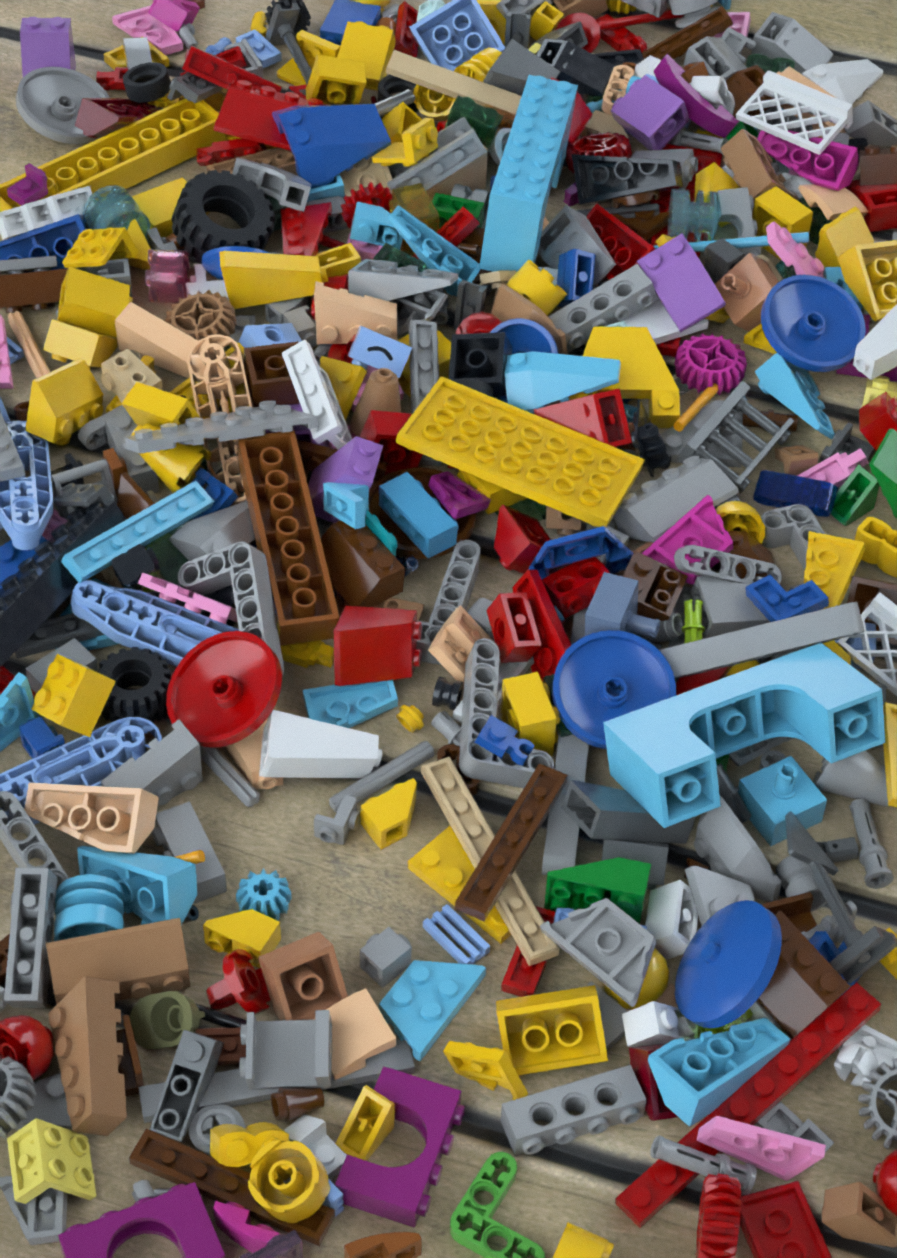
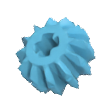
M264 868L258 875L250 871L248 879H241L239 890L236 893V902H238L240 912L253 909L277 921L280 918V913L287 914L289 903L292 899L286 877L279 878L276 870L271 874H267Z

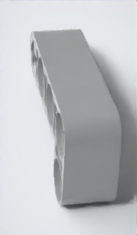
M794 504L764 512L761 516L765 525V537L762 545L766 548L790 545L805 571L809 531L825 534L812 511L805 505Z
M1 791L0 840L19 868H49L57 876V885L69 879L18 799L8 791ZM17 832H22L26 834L28 838H26L25 840H16L12 837V835ZM33 858H40L45 864L33 866L29 861ZM12 893V895H11V906H10V913H11V914H12L13 893Z

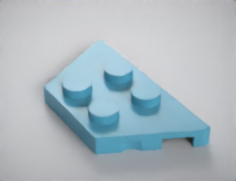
M414 960L379 1003L381 1014L386 1022L394 1027V1032L401 1041L406 1040L413 1049V1056L416 1060L421 1061L475 991L486 976V967L482 965Z

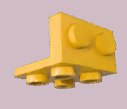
M304 30L296 34V41L311 70L317 55L338 57L339 45ZM294 58L290 59L277 71V78L295 86L307 85Z
M424 118L402 133L403 142L392 143L372 156V162L381 163V166H391L395 163H403V166H414L420 159L428 157L429 153L438 148V131L435 127L434 118Z
M125 227L86 229L79 234L78 239L67 252L62 264L65 268H69V266L73 268L103 266L108 260L134 259L139 251Z

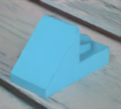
M323 483L324 511L354 529L365 527V515L367 510H369V487L360 484Z

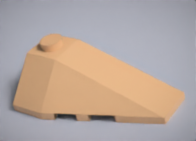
M29 783L24 810L28 816L105 852L135 854L155 827L159 797L139 788Z

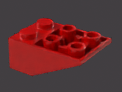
M859 179L852 180L851 184L845 187L868 210L864 220L870 232L897 228V184L860 186Z
M620 388L534 409V414L615 448L632 443Z

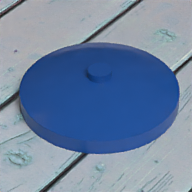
M795 275L781 280L771 289L761 309L762 328L773 349L791 364L809 371L829 372L846 366L854 359L856 346L865 337L866 333L865 321L855 300L837 284L814 275Z
M617 630L592 633L573 643L559 660L552 683L553 703L566 728L583 742L606 750L603 722L676 696L675 677L664 655L653 644L640 636Z
M738 901L716 912L697 931L683 954L675 980L676 1004L685 1018L703 1028L721 1027L744 1014L761 996L774 974L782 945L779 921L770 910L754 901Z

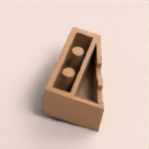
M741 129L720 148L725 156L723 159L724 163L734 173V181L741 188L748 187L749 195H752L753 202L755 198L775 186L794 199H799L795 192L792 193L783 185L786 181L782 174L777 176L771 165L773 161L758 139L746 130Z

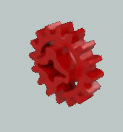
M369 182L368 187L365 188L362 184H359L358 191L351 189L352 195L344 196L345 204H341L343 211L341 214L348 228L351 229L357 202L383 207L391 214L396 208L394 205L396 201L388 187L383 188L382 183L374 187L373 183Z

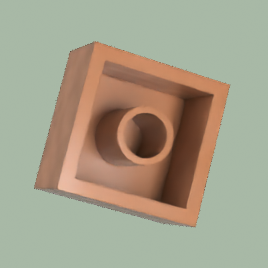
M749 253L718 280L715 286L726 303L724 308L734 325L750 332L761 324L763 302L771 289L779 281L765 260Z
M320 932L311 934L258 957L275 1015L280 1021L313 1020L315 1018V1010H326L348 997L333 944Z

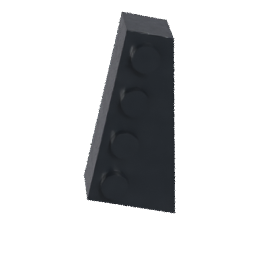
M572 154L579 205L592 206L596 205V203L611 202L610 200L618 197L651 191L663 192L684 187L680 162L675 160Z

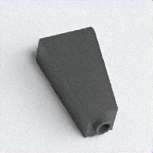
M576 780L570 781L562 805V809L591 839L686 844L696 818L694 816L663 828L626 790Z

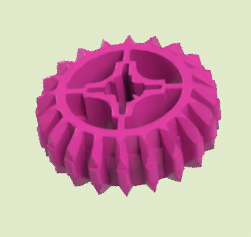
M701 333L699 338L691 336L690 340H684L676 352L674 361L676 377L680 378L681 384H687L688 390L697 389L698 394L707 387H712L713 383L718 385L717 394L719 396L722 391L729 393L732 388H736L743 380L747 368L745 351L740 349V344H733V339L725 340L723 335L716 337L713 333L710 336H705Z

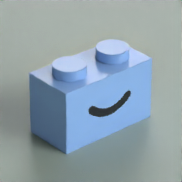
M360 325L348 356L353 358L352 364L362 366L364 369H367L368 365L377 369L387 368L400 378L412 347Z

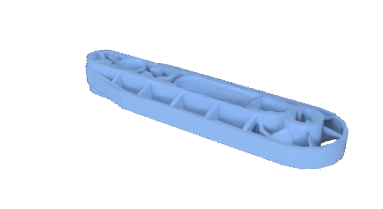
M27 421L6 422V426L22 461L24 471H30V477L22 476L0 482V522L11 538L15 548L32 550L39 545V540L53 514V492L48 441L25 431Z
M85 580L75 585L71 596V607L75 616L89 622L114 642L131 649L132 647H138L141 651L144 648L149 649L151 654L158 653L161 655V660H165L168 664L176 667L191 649L205 639L223 632L239 631L237 628L215 621L141 590L104 586L94 581Z
M126 717L113 721L92 731L90 737L83 735L1 773L0 792L8 791L12 793L22 807L25 808L29 783L101 786V781L128 759L133 757L136 761L146 753V747L150 748V746L145 744V733L150 732L158 741L162 740L161 733L156 725L141 717ZM29 816L34 825L40 822Z

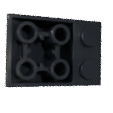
M545 39L536 54L560 71L557 80L578 85L577 92L589 96L603 95L615 67L566 40Z

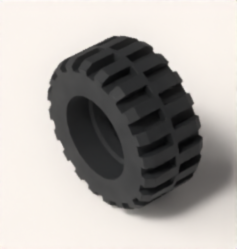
M217 170L207 171L206 175L204 172L196 175L185 184L172 215L173 234L177 236L176 241L180 247L185 248L184 252L189 257H195L196 262L202 264L203 254L219 247L243 246L261 250L265 249L274 228L275 214L272 211L273 206L270 200H266V193L262 189H258L256 183L252 180L247 181L243 178V175L238 173L233 175L230 174V171L226 170L221 171V173H217ZM206 212L225 214L235 220L241 229H228L219 226L206 215Z

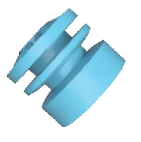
M94 874L77 875L66 879L57 887L54 911L56 915L54 921V941L124 928L123 887L116 880Z

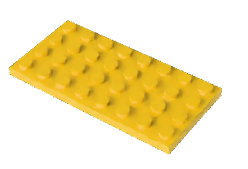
M442 376L399 431L396 438L397 444L409 450L419 452L436 461L443 462L462 472H467L486 482L503 487L515 494L527 497L539 504L551 507L595 527L605 526L607 528L622 500L640 473L645 459Z

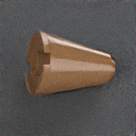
M380 368L371 373L350 420L349 432L351 435L354 433L357 437H360L370 410L402 413L398 377L390 369Z

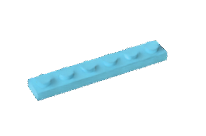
M195 480L65 554L61 562L73 577L81 583L111 566L113 558L122 553L128 554V550L138 544L146 546L212 507L214 500Z

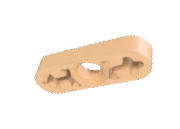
M617 65L613 68L603 95L601 106L603 112L612 115L611 109L614 104L612 100L616 101L618 98L626 95L628 82L634 75V70L631 67Z

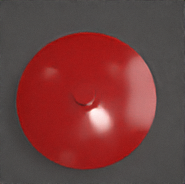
M229 631L205 639L184 656L171 677L166 696L167 712L171 723L173 724L179 719L198 741L199 745L203 747H224L243 740L265 722L278 701L282 686V670L279 659L261 638L248 632Z

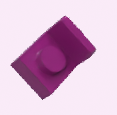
M30 163L25 165L26 177L7 188L8 197L21 206L37 201L48 194L46 174L43 170Z

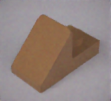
M803 445L775 448V459L784 463L785 483L791 484L790 479L817 465L818 452Z

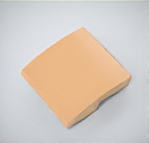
M815 184L800 185L798 188L809 207H820L827 220H835L841 213L847 212L854 206L859 208L863 218L868 213L864 204L846 188L837 191Z
M459 606L443 624L428 651L456 681L463 682L464 688L465 663L474 643L482 638L492 639L462 606Z
M366 988L326 1009L330 1011L332 1019V1076L335 1080L365 1068L367 1058L396 1046L395 1035Z

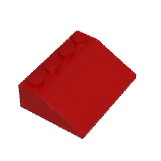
M237 80L228 89L213 131L291 151L285 134H280L272 112L296 105L327 104H323L322 100L316 98L307 100L300 98L298 94L293 92H286L284 94L277 92L275 88L270 86L257 87L247 80Z

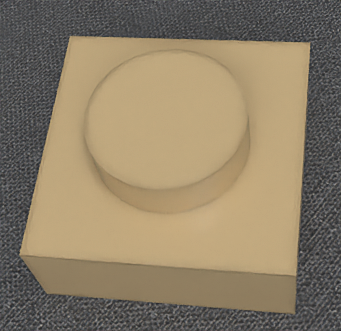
M500 270L480 274V284L491 285L492 289H497L502 284L506 285L516 273V270Z

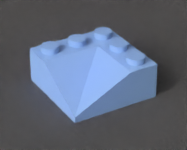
M452 0L409 27L429 63L454 71L456 67L471 59L472 56L485 48H495L500 52H503L505 49L504 44L477 0Z

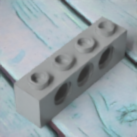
M636 264L548 317L557 330L560 328L565 333L567 352L569 353L589 340L593 327H604L626 320L629 316L648 307L658 298L653 283L639 265Z
M15 868L4 1001L13 1008H47L50 966L46 943L52 942L57 876L49 868Z
M627 1065L503 1103L500 1121L514 1156L523 1153L531 1155L539 1152L543 1147L555 1143L560 1145L567 1144L581 1135L588 1133L593 1135L599 1134L608 1127L620 1123L625 1125L634 1123L644 1115L646 1098L632 1066ZM600 1101H609L613 1105L606 1106L601 1104ZM568 1111H578L581 1115L574 1116L569 1114ZM543 1120L548 1122L549 1124L542 1126L538 1125L535 1122Z

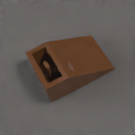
M758 65L737 71L726 80L728 91L732 93L735 101L732 114L735 118L736 113L763 84V76L766 73ZM763 95L760 98L761 101L774 99L767 95ZM760 110L749 111L747 115H760Z

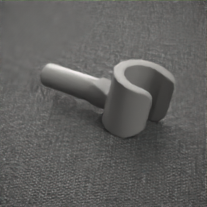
M141 1180L133 1185L134 1191L132 1195L135 1202L142 1198H154L167 1193L170 1188L153 1190L148 1180Z

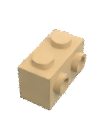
M128 348L101 363L102 384L107 390H111L116 394L121 403L136 382L162 390V379Z

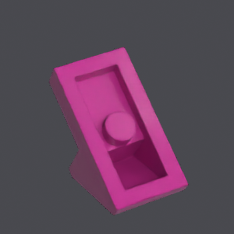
M154 0L148 13L171 29L179 31L182 24L193 23L200 7L197 3L188 0Z

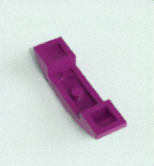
M668 54L664 56L653 72L659 84L684 101L689 119L700 127L725 138L739 122L722 105L715 109L684 80L681 75L685 70Z

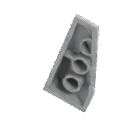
M247 501L189 521L169 538L170 542L189 561L236 542L243 541L252 545L256 540Z

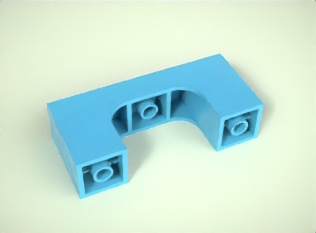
M528 75L490 193L479 269L491 272L500 270H516L517 272L528 259L535 263L540 246L551 187L557 188L565 161L578 85L570 84L567 81L546 79L543 76Z
M821 642L603 722L610 775L663 828L721 806L716 758L766 739L792 737L809 744L832 764L885 743L882 689Z

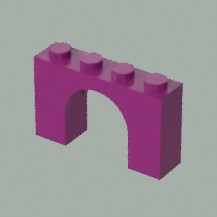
M383 1066L374 1090L395 1104V1120L407 1123L419 1131L424 1138L426 1146L418 1158L400 1167H384L347 1155L335 1186L343 1193L342 1200L344 1205L415 1228L419 1216L425 1217L431 1202V1196L428 1195L431 1185H438L443 1165H439L442 1155L448 1156L454 1141V1135H451L454 1125L460 1126L465 1106L461 1105L462 1091Z
M195 1182L188 1185H176L170 1188L167 1193L154 1198H142L131 1207L120 1211L106 1212L95 1221L87 1224H75L67 1228L64 1233L58 1234L64 1258H113L116 1250L125 1241L141 1234H157L169 1239L178 1248L182 1258H225L224 1251Z

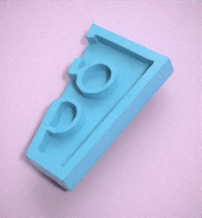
M18 672L0 695V752L20 736L19 726L39 717L37 712L31 710L34 698L28 678Z
M393 680L345 686L329 685L303 690V700L309 719L346 728L356 726L398 706V697Z

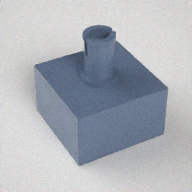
M606 572L603 573L585 614V636L600 631L617 630L628 633L633 632L656 639L660 628V620L637 615L638 580Z

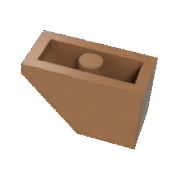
M861 1182L825 1190L822 1223L842 1238L893 1248L897 1247V1216L893 1215L885 1207L882 1198Z

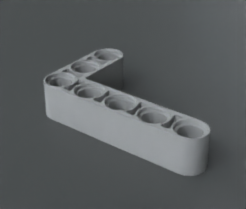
M463 540L456 544L429 622L417 620L422 624L421 638L417 640V649L422 651V662L440 664L428 649L454 610L459 606H462L465 610L467 609L479 573L480 547L474 541Z
M240 541L183 564L178 572V581L182 586L193 592L207 595L232 585L239 631L256 635L274 651L279 659L283 677L284 664L265 554L250 544Z
M482 638L474 643L465 663L459 767L464 775L473 779L525 788L539 763L552 769L554 768V761L547 752L532 749L531 753L527 754L520 750L521 753L528 756L522 766L516 764L506 752L500 758L474 743L491 715L496 717L500 651L494 641Z

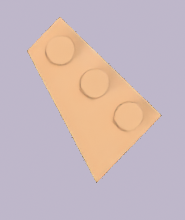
M315 282L314 303L317 344H347L357 334L360 325L397 341L398 320L396 303L364 295V297L348 293L346 289L340 288V290L324 286V283Z

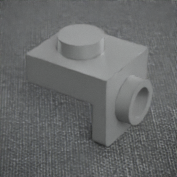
M344 795L334 819L316 814L314 818V836L327 843L334 842L344 845L350 830H356L360 820V812L357 811V798Z

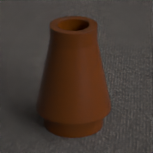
M279 1088L278 1092L271 1094L272 1111L277 1121L284 1120L289 1122L308 1112L324 1107L325 1103L321 1088Z

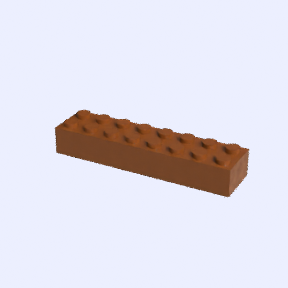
M295 430L284 433H266L264 436L238 439L237 460L257 549L265 554L280 646L334 639V629L340 617Z

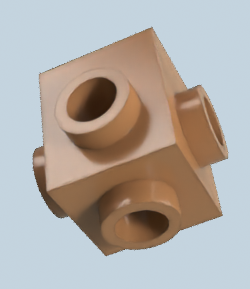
M546 506L545 527L557 529V534L572 535L574 530L581 529V524H586V522L572 516L568 519H563L561 516L562 512Z

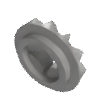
M222 1104L210 1105L195 1114L189 1127V1135L197 1151L200 1150L211 1156L210 1129L214 1127V1121H216L217 1126L236 1124L245 1128V1123L240 1113L230 1106Z

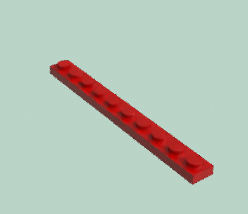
M856 982L793 1038L784 1049L677 1143L712 1156L723 1154V1152L697 1141L698 1130L701 1126L715 1116L725 1117L750 1125L756 1124L880 1011L882 1004ZM658 1159L615 1198V1204L641 1228L690 1184L699 1173Z

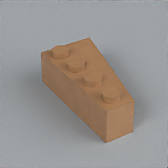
M84 976L48 1013L49 1024L55 1043V1053L61 1072V1083L64 1087L67 1101V1112L70 1116L73 1132L108 1136L127 1118L124 1074L118 1072L121 1057L123 1056V1043L117 1042L116 1025L121 1023V1010L115 1009L114 995L120 994L119 982Z

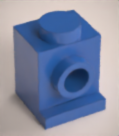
M41 716L19 726L22 746L31 759L65 744L63 735H58L54 726H48Z

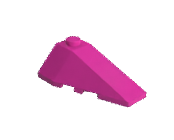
M762 130L757 137L769 156L818 186L839 191L851 184L859 167L858 150L856 147L832 141L819 155ZM788 130V132H790V133H792V134L798 133V132H794V131ZM818 137L808 138L809 141L815 144H819L823 140Z

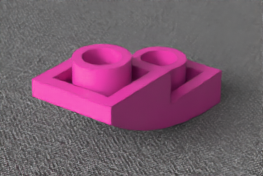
M215 1201L213 1207L215 1224L223 1233L243 1248L261 1257H278L281 1249L279 1232H275L273 1228L264 1224L251 1225L250 1210L245 1209L238 1203L227 1202L225 1204Z

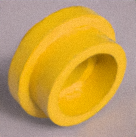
M403 704L399 708L400 712L396 715V718L405 729L413 733L416 729L421 730L424 727L422 721L424 716L414 705L408 707Z

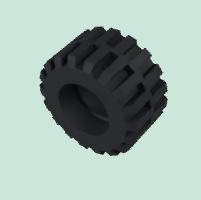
M132 647V650L127 651L125 648L119 649L117 654L112 652L107 655L108 660L102 659L99 663V668L95 671L116 681L102 710V717L105 720L110 719V722L126 717H141L155 724V719L161 720L165 717L164 712H167L166 696L171 674L167 662L161 660V655L158 653L151 654V650L146 648L141 651L138 647ZM131 686H142V688L137 690H125V688Z

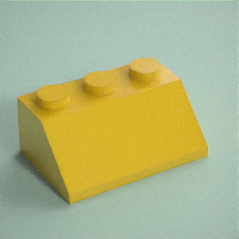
M77 359L32 380L25 431L54 443L81 429L86 423L102 416L104 394L85 360Z
M595 985L496 1001L502 1048L508 1054L518 1075L608 1061Z

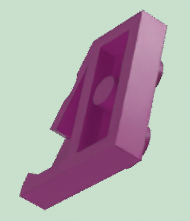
M449 471L432 475L428 484L454 519L486 510L491 499Z

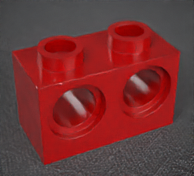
M596 557L571 563L543 578L542 582L553 606L555 605L566 619L590 605L603 573L610 572Z

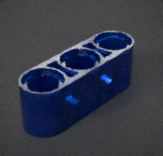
M762 470L759 474L753 500L759 504L775 508L801 504L807 506L815 516L829 517L831 516L839 488L826 481Z

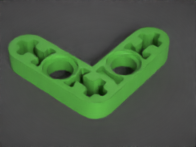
M496 1152L491 1154L452 1214L450 1234L457 1243L484 1258H508L513 1250V1245L517 1246L516 1253L513 1252L512 1258H527L529 1255H533L535 1258H545L542 1247L537 1243L491 1219L516 1178L517 1162L509 1153ZM504 1165L507 1167V1172H502L499 1175L496 1185L492 1182L495 1176V1168L499 1169ZM479 1191H488L494 1199L490 1204L481 1205L474 1200V1195ZM467 1220L472 1222V1229L460 1230V1223L465 1224ZM482 1228H485L481 1236V1241H478V1233L481 1234ZM492 1236H501L506 1240L507 1246L500 1251H495L488 1246L487 1240Z

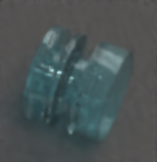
M112 185L98 189L88 198L84 205L83 219L89 229L125 227L128 230L130 222L136 219L147 238V230L150 229L149 219L125 188Z
M672 189L669 202L668 236L677 237L682 233L687 240L688 233H693L694 242H700L701 235L704 233L705 241L714 240L719 221L716 191H709L707 202H704L703 190H699L696 201L691 202L689 190Z

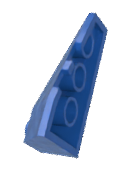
M77 214L0 241V260L56 256L57 266L50 270L67 269L62 264V261L78 239L79 234L87 229L82 215Z

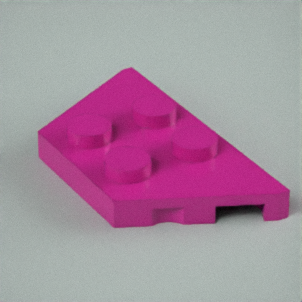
M709 495L705 496L642 553L688 575L685 583L693 585L698 575L682 572L674 563V555L679 548L687 545H697L726 553L733 549V541L728 531L724 529V522L720 514H717L713 506V500ZM685 554V559L689 561V564L701 562L702 558L695 559L691 558L689 554ZM712 557L709 562L710 568L714 567L720 560Z

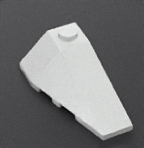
M868 59L819 64L803 72L802 75L837 99L852 105L855 100H859L866 89L871 88L883 75V70Z

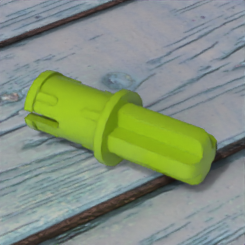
M693 599L684 601V626L681 627V631L684 633V644L701 640L702 633L705 632V627L702 625L703 601L695 600L694 611Z

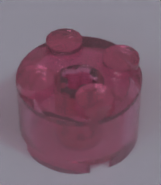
M148 250V264L151 266L150 270L145 271L146 286H151L148 293L149 302L179 303V298H187L186 283L190 282V278L187 275V270H190L188 252L181 250Z

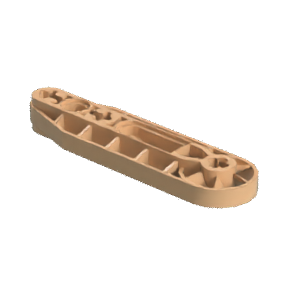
M218 334L200 339L192 346L188 354L187 365L196 411L200 418L219 412L216 399H221L220 406L222 412L230 413L228 400L225 399L230 396L233 412H235V408L249 405L254 408L244 358L237 342L228 336ZM231 346L235 351L230 356H226L223 348ZM228 359L236 361L232 369ZM245 383L247 394L237 395L235 387ZM198 394H208L209 402L200 406ZM205 438L203 446L209 450L208 438ZM215 438L217 439L218 448L212 450L210 460H206L210 472L214 478L226 484L227 487L237 494L238 498L231 506L247 501L241 474L236 475L240 473L237 460L238 439L219 442L218 438ZM221 461L223 471L215 474L211 462Z

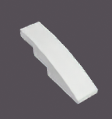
M90 186L1 211L0 234L2 239L17 236L77 214L86 215L97 211L98 208Z

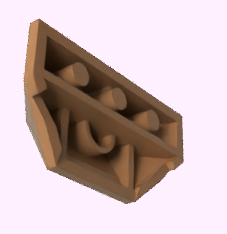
M505 284L497 288L494 293L491 314L502 322L522 318L541 324L553 336L559 354L568 355L565 333L560 328L557 330L551 319L538 306Z

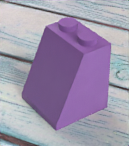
M22 18L20 42L23 77L29 72L43 67H62L76 70L71 18Z
M646 75L640 80L634 81L630 86L629 92L624 97L618 98L611 109L614 120L648 150H662L690 121L684 101Z
M356 436L312 471L308 488L315 516L332 523L340 521L324 511L323 483L367 485L370 490L383 445Z

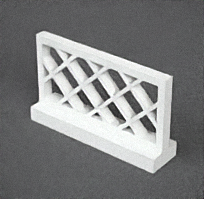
M768 70L763 76V84L736 113V119L820 155L843 128L848 129L852 125L853 105ZM763 95L774 98L766 101L760 100ZM788 104L795 108L782 110L780 105ZM777 106L778 111L764 114L763 108ZM760 110V115H747L749 111ZM810 113L815 115V117L803 119L801 114ZM798 115L799 120L785 123L784 117ZM777 118L781 120V124L771 125L767 123V120ZM829 121L836 125L824 128L822 122ZM819 124L820 129L806 131L805 126ZM801 127L802 132L792 134L787 129ZM818 136L823 137L819 144H815L808 139Z
M304 339L282 352V356L303 412L318 417V428L310 429L313 439L318 444L328 440L339 450L351 441L352 437L329 376L318 365L311 345Z
M879 592L861 614L865 632L841 638L837 644L851 657L852 661L878 682L887 686V689L897 696V669H894L892 657H897V650H890L888 638H895L897 640V605ZM869 617L879 626V631H867L865 619ZM849 638H861L863 650L853 649L846 641ZM868 638H881L883 650H870ZM872 657H885L887 669H878L873 665Z

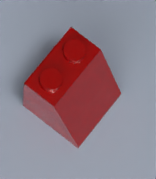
M345 606L334 629L335 686L412 678L415 668L420 667L422 651L417 649V640H420L422 630L421 622L417 621V610Z

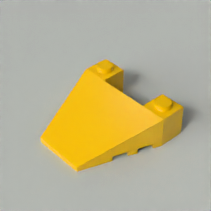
M593 327L582 356L620 360L619 383L589 394L583 391L569 396V400L620 388L622 399H648L649 420L653 425H656L658 428H671L677 419L680 418L679 389L648 328Z

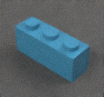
M408 472L379 486V506L428 559L457 544V521L451 515H448L441 508L438 500L432 498L424 490L421 482L415 480Z

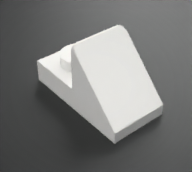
M304 1114L284 1130L289 1134V1141L301 1142L312 1151L324 1165L330 1180L340 1172L347 1155L326 1134V1122L323 1119Z

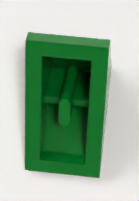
M858 464L825 507V510L844 526H848L867 514L875 507L880 487L876 477Z

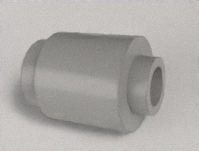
M672 611L669 620L660 621V628L656 639L641 634L640 636L654 643L676 640L678 636L683 635L681 627L684 626V620L679 613Z

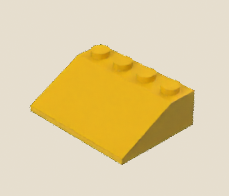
M897 240L855 245L838 256L845 283L873 321H881L897 304Z

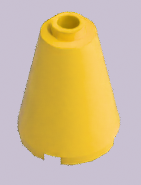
M146 423L144 426L139 424L131 436L135 435V431L140 429H151L154 431L160 428L150 423ZM176 442L177 446L174 449L138 454L169 490L174 493L194 480L196 477L195 473L202 467L201 463L204 458L207 461L210 460L212 454L210 450L201 445L193 446L192 444L186 445Z

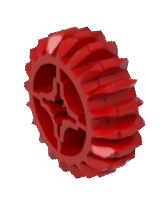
M610 132L591 133V135L577 138L572 147L567 146L566 164L568 169L574 173L572 154L631 158L632 149L629 138L622 134L619 135V133L612 134Z
M718 1173L717 1175L708 1174L704 1179L698 1215L696 1258H735L740 1228L742 1193L738 1178Z

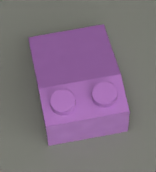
M682 233L637 260L639 267L653 283L657 298L680 333L726 305L695 251Z

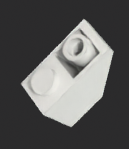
M652 1001L622 1014L628 1047L664 1044L679 1038H683L685 1041L698 1038V1025L685 1018L679 1009L673 1006Z

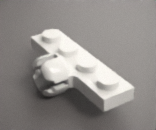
M866 1025L862 1026L838 1048L840 1052L834 1063L838 1076L845 1082L852 1071L857 1075L851 1082V1085L862 1086L864 1081H872L869 1076L872 1070L882 1073L881 1063L885 1062L890 1070H894L893 1061L897 1058V1041Z

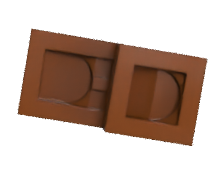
M413 1232L382 1233L361 1238L344 1245V1258H416L422 1253V1238L419 1233Z

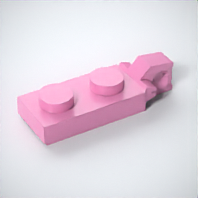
M861 448L850 455H847L846 452L842 454L836 453L790 479V483L803 505L806 506L844 484L858 464L863 467L868 464V460Z

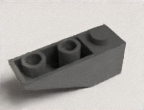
M183 1030L149 1130L183 1142L214 1076L225 1042L192 1031Z

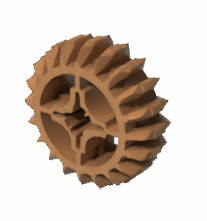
M198 290L195 295L188 293L187 298H179L178 304H171V310L166 312L167 317L164 320L198 341L209 335L220 334L230 337L231 334L235 333V326L237 325L235 310L226 296L222 297L219 292L213 294L210 290L204 294Z

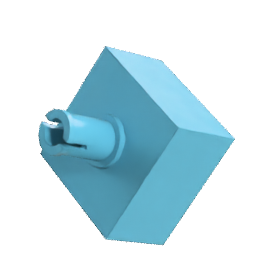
M792 756L739 780L738 787L740 789L738 793L751 813L749 820L770 846L787 839L785 815L789 811L796 816L805 829L822 822L827 799Z

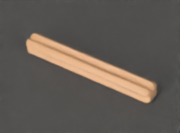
M19 311L10 312L8 314V322L23 349L36 379L49 373L50 370L22 313Z

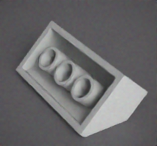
M691 456L686 458L681 466L664 471L662 477L645 482L638 491L626 494L614 515L618 531L630 536V539L654 543L705 496H711L713 506L716 507L739 493L738 487L712 459Z

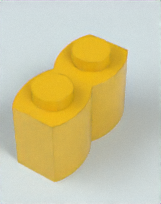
M867 517L857 528L854 539L865 542V551L861 560L876 564L886 574L897 577V530H892L888 524L880 519Z
M268 1122L254 1123L245 1128L236 1124L218 1125L210 1129V1155L220 1164L228 1167L245 1166L250 1164L256 1153L268 1143L277 1140L289 1141V1134L279 1126Z

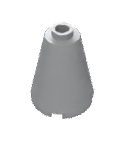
M866 750L832 764L823 758L821 767L823 772L817 771L813 783L819 790L853 799L863 798L867 799L869 803L888 807L885 766Z

